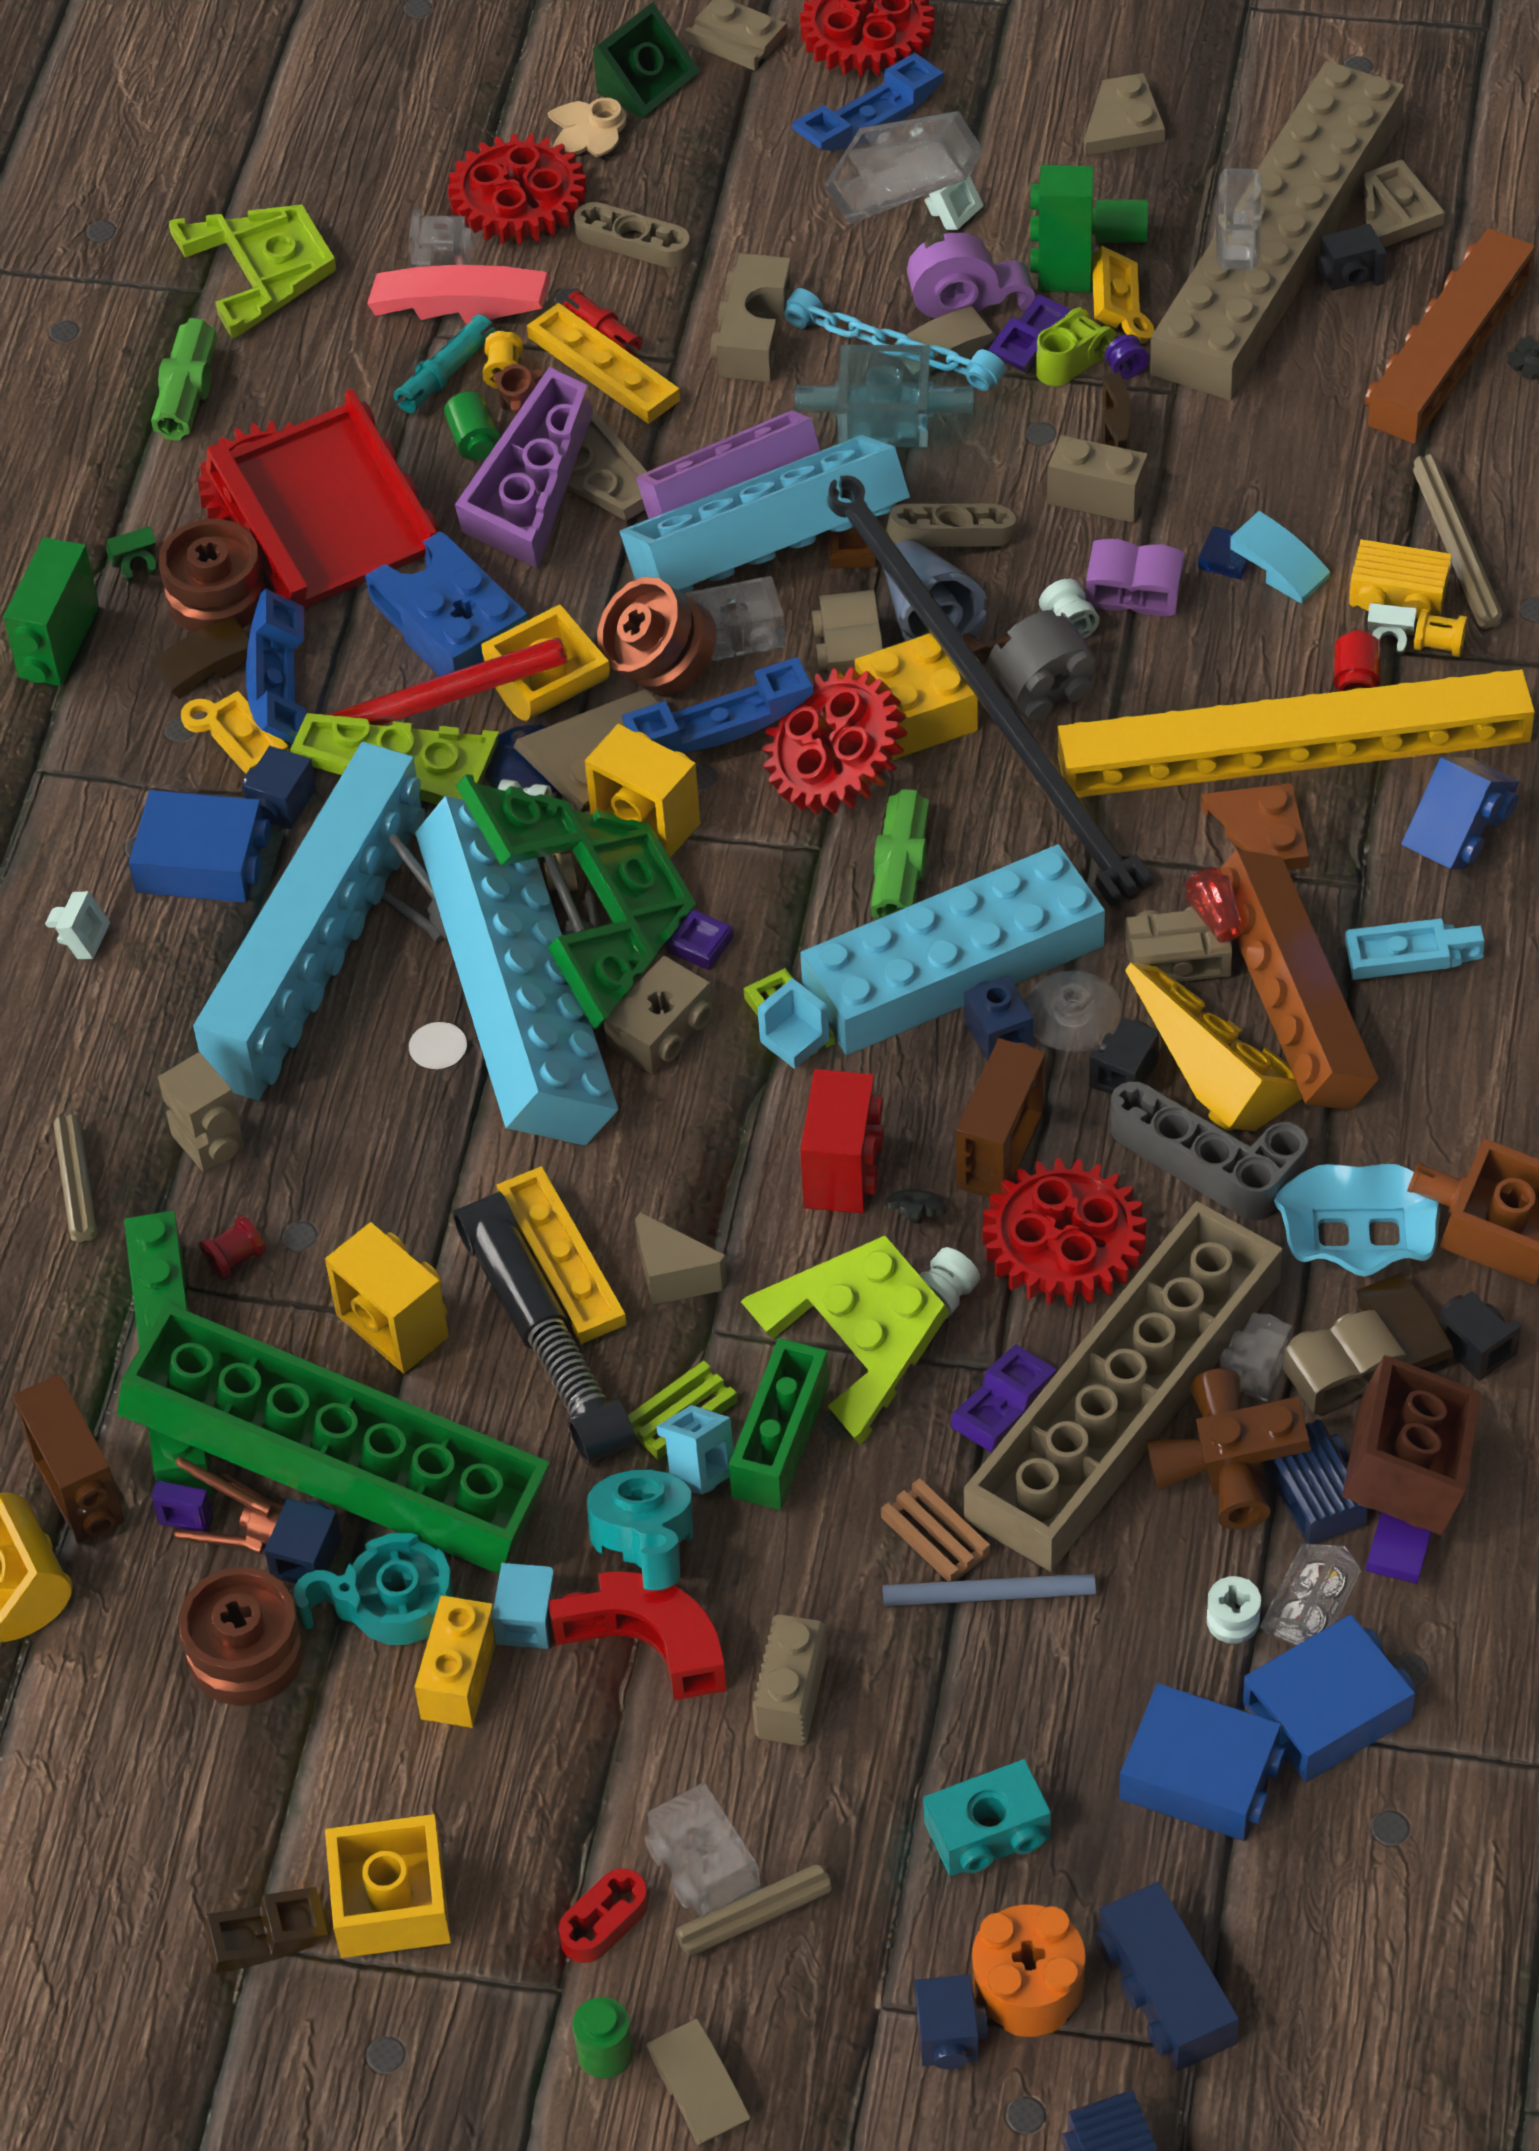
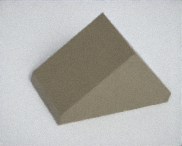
M641 1212L635 1218L637 1246L652 1305L719 1292L728 1284L724 1254Z

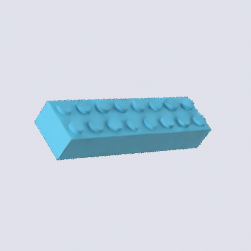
M361 742L195 1021L193 1027L199 1052L230 1086L233 1093L259 1101L268 1084L273 1085L276 1082L281 1071L284 1056L289 1048H294L298 1044L302 1035L303 1024L311 1011L315 1012L319 1008L324 994V987L331 975L336 976L341 970L346 949L352 940H357L360 937L364 928L365 917L372 904L377 905L382 899L385 882L390 873L401 866L403 859L390 843V836L397 835L406 847L412 835L416 836L415 832L425 821V810L421 808L419 795L421 781L416 776L413 756Z
M445 795L415 834L505 1128L586 1146L619 1109L591 1023L548 949V946L557 937L562 936L538 860L534 858L501 866L465 801Z

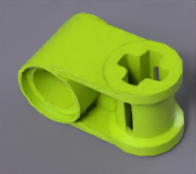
M1082 307L1071 310L1063 319L1043 330L1038 335L1036 353L1037 378L1049 386H1063L1070 383L1080 373L1105 359V351L1108 345L1116 339V332L1109 326L1101 327L1091 320L1089 313Z

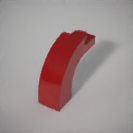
M626 1571L598 1573L600 1592L589 1594L574 1592L565 1595L561 1599L548 1601L556 1646L608 1636L634 1637L653 1646L664 1658L668 1666L675 1700L727 1691L725 1663L714 1624L699 1603L679 1587L673 1585L662 1590H646L643 1588L642 1573Z

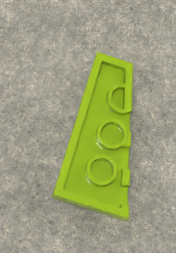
M306 713L290 752L310 758L312 767L338 775L344 773L361 742L413 756L416 776L421 781L420 800L438 805L445 795L463 800L455 785L466 774L473 775L475 783L481 784L497 747L499 731L482 730V735L459 733L458 727L440 726L439 731L411 729L412 723L393 721V724L389 726L369 725L368 720L364 718Z

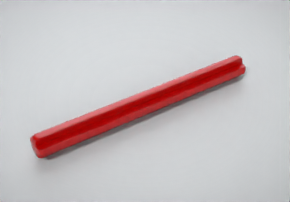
M553 638L327 715L364 718L368 720L369 725L381 726L563 665L568 661L567 650L560 638Z

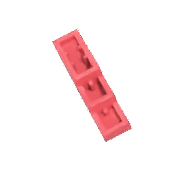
M443 265L407 268L377 273L367 304L375 316L413 308L420 320L458 312L465 324H468L477 314L483 315L490 320L542 309L551 277L544 271L506 266Z

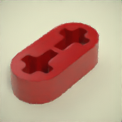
M621 1868L612 1870L604 1875L563 1915L558 1931L562 1951L568 1958L580 1963L596 1961L643 1917L648 1906L647 1889L643 1878L631 1869ZM617 1890L624 1895L629 1890H632L633 1901L628 1903L620 1900L613 1906L612 1893ZM593 1926V1940L590 1941L582 1937L577 1942L575 1941L574 1930L576 1928L587 1931Z

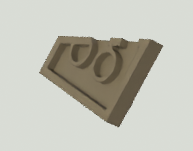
M592 408L593 414L567 489L628 521L645 510L636 476L647 471Z
M643 689L516 740L514 748L578 811H581L589 804L585 759L617 724L624 726L621 715L659 702L646 689Z

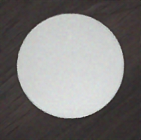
M434 1022L422 1026L412 1035L409 1042V1052L412 1059L417 1064L429 1069H443L454 1065L463 1057L467 1048V1040L464 1033L455 1025L445 1022Z

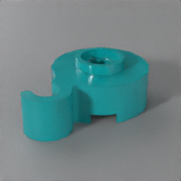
M630 1470L611 1475L597 1483L589 1492L587 1499L589 1537L596 1551L603 1554L604 1550L608 1548L613 1551L622 1552L624 1562L635 1563L638 1567L642 1568L643 1588L646 1590H662L676 1584L680 1579L678 1542L685 1538L690 1541L693 1538L691 1490L684 1480L661 1471Z
M389 1533L372 1539L365 1544L366 1551L356 1558L354 1564L351 1565L349 1563L344 1575L337 1576L326 1570H315L302 1576L294 1587L293 1597L298 1618L303 1628L310 1629L314 1625L311 1613L313 1606L320 1602H328L335 1607L337 1616L341 1620L353 1622L369 1638L387 1645H409L429 1638L440 1596L454 1597L451 1572L444 1553L439 1548L436 1551L431 1545L420 1542L418 1535L412 1533ZM399 1587H405V1590H403V1591H400V1592H394V1591H393V1589H396V1588H399Z

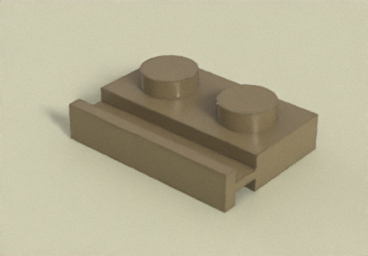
M712 0L695 18L694 26L685 29V43L754 71L758 68V62L761 59L765 60L787 36L786 22L731 0Z

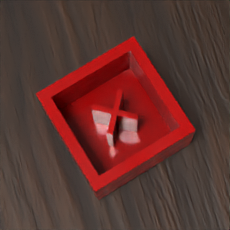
M814 1069L800 1149L804 1208L863 1214L866 1194L875 1195L878 1165H874L876 1154H882L884 1125L881 1124L883 1095H875L874 1074Z

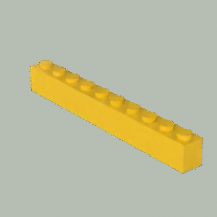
M1523 669L1505 672L1496 671L1464 677H1448L1414 683L1405 682L1390 686L1365 689L1356 688L1348 691L1308 694L1306 696L1274 700L1265 699L1258 702L1217 705L1208 708L1169 711L1134 717L1125 716L1118 719L1058 726V761L1062 776L1079 798L1530 743L1535 711Z

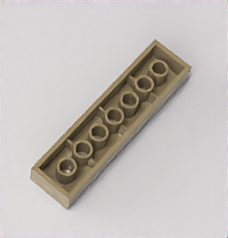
M1195 1201L965 1485L964 1520L1052 1572L1148 1451L1147 1440H1156L1192 1395L1189 1388L1191 1381L1199 1374L1212 1370L1279 1285L1283 1248L1202 1203Z

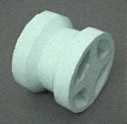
M1237 1576L1222 1578L1212 1585L1208 1593L1207 1626L1209 1631L1218 1640L1225 1643L1238 1644L1248 1641L1256 1634L1259 1628L1261 1595L1258 1588L1250 1580ZM1235 1603L1241 1606L1240 1609L1236 1608Z

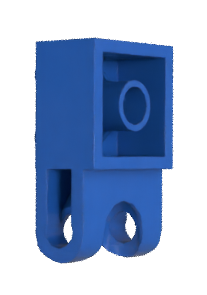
M438 532L422 541L426 547V568L423 571L414 574H404L384 564L365 575L368 594L372 603L404 635L405 643L439 677L484 662L482 643L528 621V614L443 532Z

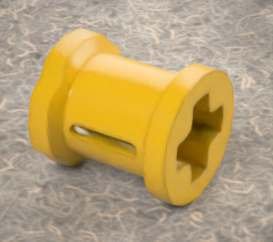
M497 331L486 337L484 351L488 357V362L483 368V380L492 388L498 389V385L494 380V374L501 372L507 366L518 364V359L522 355L523 341L515 333Z
M1421 609L1414 638V650L1421 651L1423 647L1451 651L1452 656L1460 657L1465 640L1468 617L1460 615L1458 619L1434 616L1430 615L1429 610Z

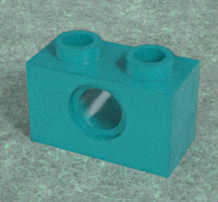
M1025 1759L923 1797L924 1823L949 1877L962 1872L976 1873L982 1871L996 1859L1012 1853L1026 1854L1039 1848L1044 1841L1051 1839V1812ZM985 1818H994L1001 1823L996 1826L987 1827L978 1822Z

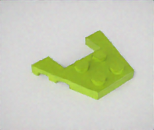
M302 204L249 210L248 217L225 220L222 214L206 215V222L186 224L185 218L169 221L171 235L184 257L226 243L252 285L253 289L216 301L218 316L232 339L240 336L336 271L333 254Z
M882 1236L746 1296L740 1301L772 1340L814 1306L868 1369V1372L830 1403L828 1407L860 1445L867 1440L873 1429L870 1425L881 1408H887L897 1394L895 1387L910 1364L916 1365L950 1313L945 1304L886 1236Z

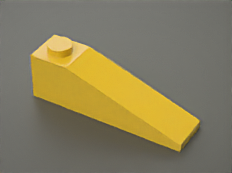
M1130 962L1125 970L1195 1097L1210 1110L1208 1117L1216 1125L1230 1132L1234 1129L1256 1131L1303 1098L1289 1065L1267 1047L1260 1052L1251 1045L1238 1039L1242 1032L1241 1028L1230 1020L1226 1022L1214 1014H1204L1202 1012L1205 1007L1204 1001L1158 967Z

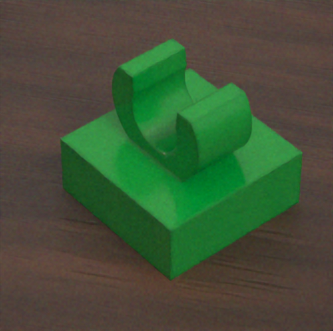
M150 526L107 539L106 551L111 565L121 564V574L127 582L133 580L130 564L134 561L144 562L149 575L155 573L156 561L152 554L155 553L156 541Z

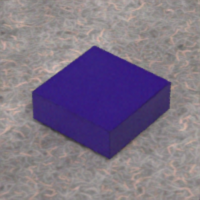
M691 909L667 941L668 953L710 970L733 939V927Z
M161 1481L156 1482L151 1497L160 1525L209 1532L214 1517L207 1490Z

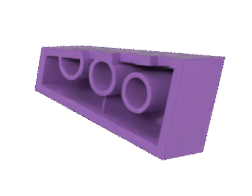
M551 367L547 369L456 502L455 508L463 533L538 569L593 414L588 385Z

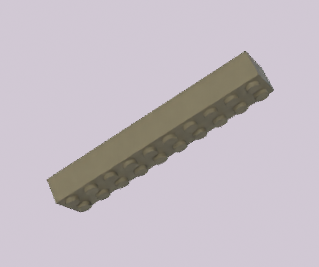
M1325 61L1152 334L1150 375L1229 401L1232 400L1315 265L1316 256L1320 255L1321 236L1335 232L1363 187L1364 173L1374 169L1401 125L1404 84Z

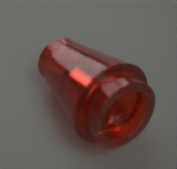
M1217 867L1206 868L1192 875L1185 883L1187 890L1185 898L1212 934L1215 935L1217 941L1220 943L1229 942L1240 936L1244 931V927L1241 923L1230 877L1222 874L1221 870Z

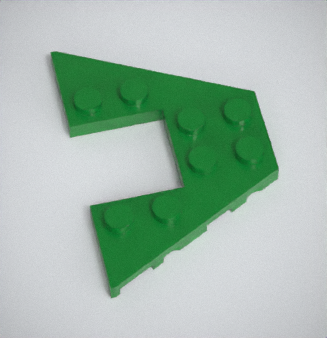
M464 775L455 786L501 866L572 850L612 919L613 924L559 936L548 946L551 955L594 1029L599 1028L610 1016L609 1014L623 996L631 989L633 983L644 972L657 955L659 949L671 937L679 923L687 916L696 902L650 824L633 819L622 820L615 814L597 810L591 815L573 810L568 801L543 794L537 796L529 795L521 788L509 786L504 791L475 783L473 775Z

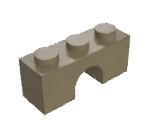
M739 253L735 271H728L726 278V296L728 301L720 302L718 326L721 329L720 332H713L710 346L711 358L718 361L719 377L771 382L778 352L776 319L785 320V303L792 292L791 258Z

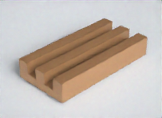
M920 1478L912 1484L910 1492L907 1493L903 1490L896 1496L897 1502L893 1505L888 1502L881 1507V1518L948 1582L957 1581L990 1555V1544ZM918 1502H920L925 1508H927L946 1528H948L967 1548H969L972 1551V1553H970L966 1548H964L944 1527H942L923 1507H921L918 1504ZM907 1511L959 1563L954 1565L903 1514Z

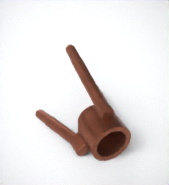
M512 364L505 367L501 372L495 373L494 380L498 385L500 407L505 410L508 406H511L516 416L543 377L542 372L539 369L530 372L523 365Z
M178 1457L175 1463L179 1468L245 1505L240 1517L239 1527L246 1530L247 1536L186 1529L174 1530L173 1536L176 1539L245 1548L260 1555L265 1545H267L284 1506L268 1500L227 1474L218 1477L183 1457Z

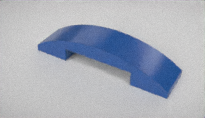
M913 53L885 69L884 83L834 112L825 105H822L792 122V129L821 150H842L863 144L883 134L916 110L943 81L944 72L918 54Z
M265 589L260 594L249 636L246 660L247 698L251 714L257 726L262 731L293 744L306 716V708L295 703L294 650L304 641V606Z
M795 657L754 671L756 681L754 686L671 713L666 701L621 715L626 728L634 732H642L651 738L652 741L672 751H679L681 753L698 751L729 743L774 723L814 693L813 686L799 658Z

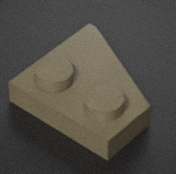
M1144 73L1102 81L1084 137L1085 156L1165 142V128Z

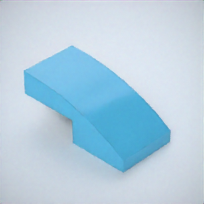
M1260 511L1231 536L1230 549L1265 569L1266 583L1301 604L1330 578L1328 568L1304 543L1286 528Z

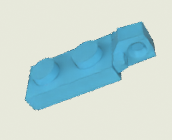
M1442 918L1345 931V944L1353 980L1448 969L1459 966L1463 962L1482 959L1484 956V938L1481 925L1454 928V925L1443 924Z

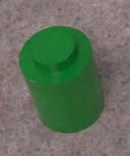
M1096 199V208H1093L1092 234H1095V243H1147L1148 200Z
M472 391L463 392L452 397L445 405L444 416L460 455L472 461L486 459L501 436L484 396Z
M596 1997L584 2002L576 2010L572 2021L579 2064L586 2073L593 2077L604 2079L615 2077L628 2068L633 2057L628 2014L619 2002L611 1998Z

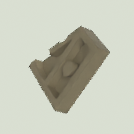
M1402 159L1364 173L1363 189L1366 225L1371 224L1383 247L1444 225V210Z

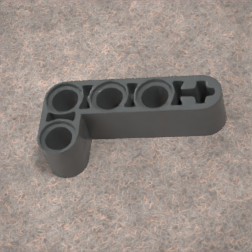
M1123 1083L1115 1088L1111 1095L1110 1132L1119 1144L1242 1218L1258 1221L1269 1217L1277 1209L1274 1199L1278 1191L1286 1182L1306 1171L1308 1137L1305 1131L1296 1124L1290 1122L1273 1124L1250 1147L1143 1083Z

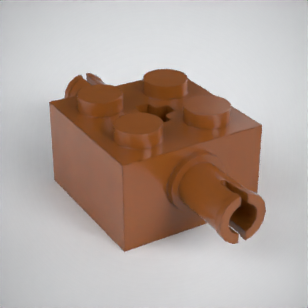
M1483 1138L1468 1175H1463L1461 1179L1418 1162L1407 1192H1413L1450 1207L1448 1212L1451 1213L1439 1248L1536 1285L1539 1277V1159Z

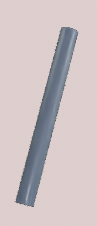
M1094 1573L882 1585L884 1606L1096 1595Z

